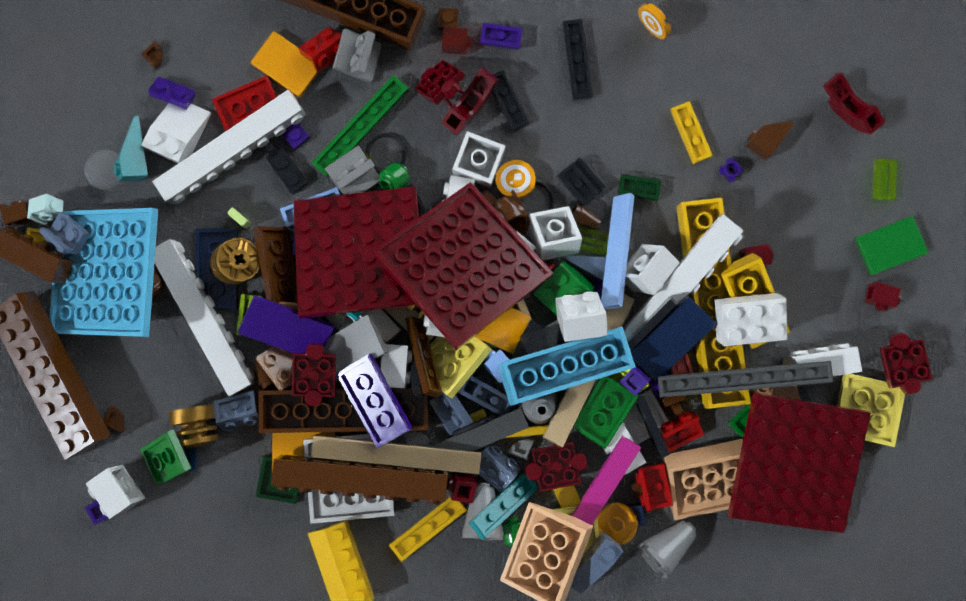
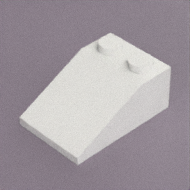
M169 103L150 126L141 145L149 151L178 164L192 155L212 113L193 104H190L186 110Z

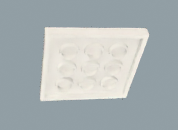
M369 433L330 436L373 441ZM313 438L304 439L305 457H311ZM313 489L312 492L308 493L310 524L395 515L394 500H386L385 496L376 495V498L372 499L364 498L363 494L355 493V496L350 497L343 496L342 492L333 491V494L328 495L321 494L320 490Z

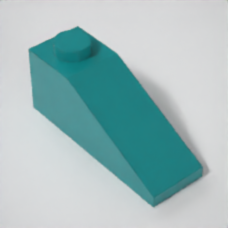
M139 116L133 117L116 163L113 164L114 175L118 176L119 182L144 181L148 176L144 148L141 145L142 135Z

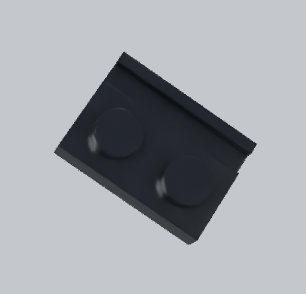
M578 157L577 160L557 175V178L583 206L606 188L581 157Z

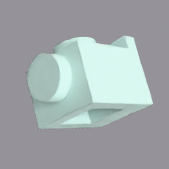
M49 194L29 199L27 218L46 225L48 221L56 218L59 212H63L64 201Z

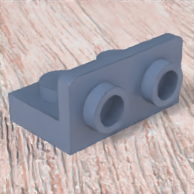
M64 212L58 213L50 229L41 227L39 230L45 237L44 239L56 246V250L64 255H79L90 235L89 232Z
M254 390L213 401L215 421L222 431H233L237 427L250 426L259 422L257 397Z
M442 391V395L429 400L430 406L449 435H453V431L464 428L473 422L456 395L451 399Z
M491 443L486 445L481 452L479 475L502 493L516 478L521 468L515 460L507 457L498 446Z

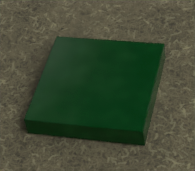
M264 455L255 497L297 504L299 488L290 487V490L284 491L277 490V486H271L272 457Z

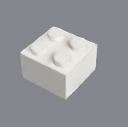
M467 131L452 169L453 175L474 179L475 183L491 188L505 152V145Z
M569 206L530 214L528 231L533 245L536 246L537 255L541 260L579 253L582 237Z
M642 244L627 262L625 284L632 291L655 295L663 288L664 282L676 270L675 268L680 262L665 246Z
M597 292L564 295L556 298L557 320L565 342L607 336L606 312Z
M385 344L388 353L381 357L382 374L390 387L408 388V384H411V372H409L413 352L411 347Z
M123 465L107 468L86 483L88 493L98 501L101 512L109 519L126 513L146 499Z

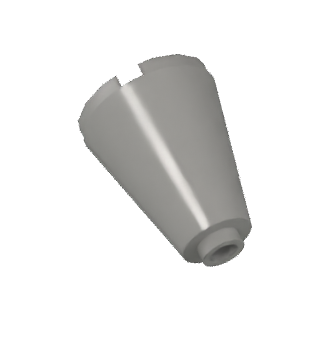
M556 392L518 403V407L522 408L527 422L543 425L551 421L559 405V398ZM540 406H544L543 409L538 410Z
M490 483L477 484L472 504L469 503L462 539L481 540L468 522L496 498L495 490L493 487H490ZM502 523L483 540H503Z
M681 521L640 542L638 549H643V558L656 573L661 571L664 573L662 577L668 578L695 540L696 529L690 522Z

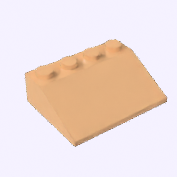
M743 439L671 453L662 458V462L665 463L673 500L671 509L674 520L729 509Z
M529 502L500 581L538 601H566L594 526L576 517Z

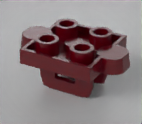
M442 60L422 74L419 85L415 89L420 95L436 105L443 101L447 105L453 106L448 98L454 97L457 92L462 95L464 94L459 82L466 75L462 70Z
M902 332L892 334L889 339L890 345L879 347L888 388L900 387L901 391L907 395L918 393L921 389L920 382L933 380L924 340L916 339L910 341V337Z
M313 342L307 345L305 353L294 352L292 360V396H304L305 402L309 406H318L322 403L324 397H335L336 354L325 353L324 346L321 343Z
M573 442L565 443L563 447L553 445L532 450L534 461L529 462L525 466V473L529 480H538L540 492L582 484L579 471L586 469L588 465L587 458L583 453H575Z

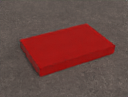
M268 75L217 96L212 101L223 127L227 131L275 99L277 95Z

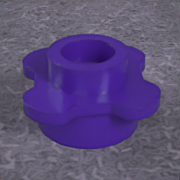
M728 158L726 164L721 166L718 171L720 175H724L727 178L728 182H734L736 176L743 172V167L734 159Z

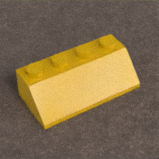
M753 253L734 261L721 274L730 298L775 293L761 257ZM787 324V333H789L790 330ZM767 342L752 343L749 345L751 349H754Z
M348 520L339 521L309 532L308 536L330 600L373 601L375 596Z

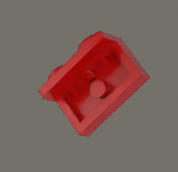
M329 26L298 48L300 54L311 61L315 71L319 73L334 63L342 34Z
M693 411L682 413L678 419L667 421L658 428L669 453L705 435L699 423L700 418Z
M665 463L640 467L638 473H636V481L643 491V494H640L642 507L646 506V510L649 512L652 509L673 506Z

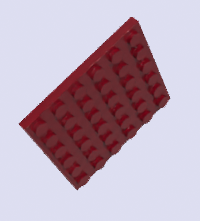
M471 182L373 249L372 252L455 350L462 347L553 275L548 266Z
M416 186L293 201L297 301L300 319L416 305L372 254L373 249L419 218Z
M753 392L727 516L731 519L845 533L871 412Z

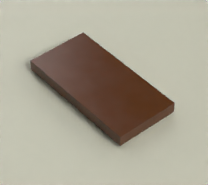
M268 226L253 228L267 300L277 304L279 302L294 303L297 277L288 228Z

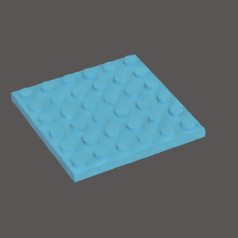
M133 208L63 211L89 232L90 235L79 255H66L67 258L74 261L66 283H52L49 320L56 333L149 337L158 209Z

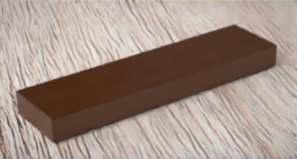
M409 316L405 319L422 392L424 395L439 397L442 395V390L428 335L426 334V327L423 326L424 320Z

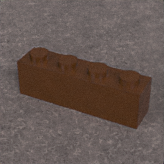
M10 226L0 228L1 258L50 283H66L74 262L57 250H51L48 244L35 242L32 236L19 234L16 228Z

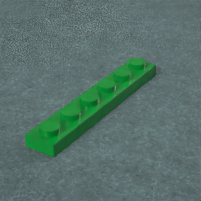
M393 75L311 164L328 178L329 175L324 168L357 147L409 91L408 87Z

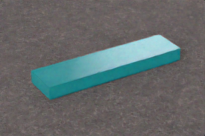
M524 472L468 523L481 540L485 539L539 489L538 485L533 480H529Z

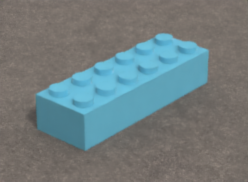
M622 326L608 330L607 336L575 340L502 362L498 364V368L511 406L635 368V364Z

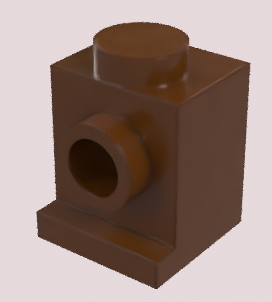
M24 200L12 202L10 206L0 204L4 224L17 227L33 222V220L27 218L29 203L24 202Z

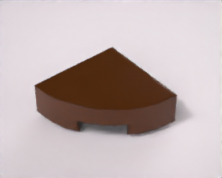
M154 41L141 55L157 70L161 65L163 53L160 45Z
M110 405L103 421L106 427L122 433L125 427L123 414L117 407Z

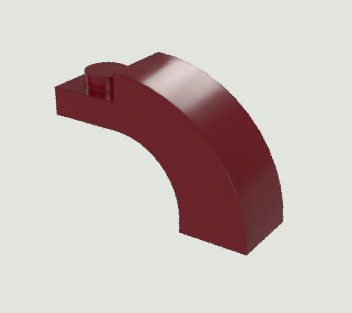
M483 67L479 69L466 92L450 107L441 124L455 135L462 132L491 96V91L499 79Z
M842 72L836 73L822 85L830 97L827 102L831 108L852 128L872 135L886 122L877 106L865 103L853 92Z

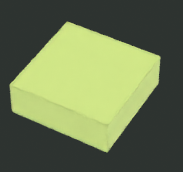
M233 207L227 212L230 217L245 229L251 226L252 223Z

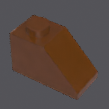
M792 121L763 125L758 130L754 129L747 137L750 141L746 147L766 160L774 153L794 123Z

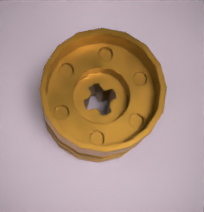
M232 238L225 241L212 252L210 258V269L213 275L220 282L226 284H239L252 278L260 267L257 247L251 241L244 238ZM239 256V257H240L239 262H241V263H239V264L236 265V264H235V262H236L235 257Z
M214 404L168 412L170 425L181 427V430L175 432L176 436L182 435V440L179 441L181 447L203 446L219 439L218 434L208 435V431L217 429V426L207 425L206 421L215 418Z

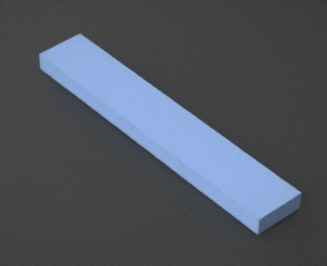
M632 193L613 197L601 297L605 310L621 308L623 305L634 195Z

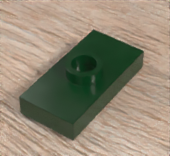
M621 174L618 195L632 193L634 198L658 201L661 180Z

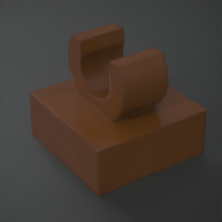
M684 396L666 397L662 399L661 406L664 411L671 409L675 418L682 414L681 404H683L685 398Z

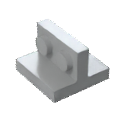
M344 29L333 69L365 82H372L382 44L374 41L375 34L370 31L360 35L351 30Z
M359 145L324 168L342 195L363 193L380 180L378 173L374 169V163L371 159H367Z

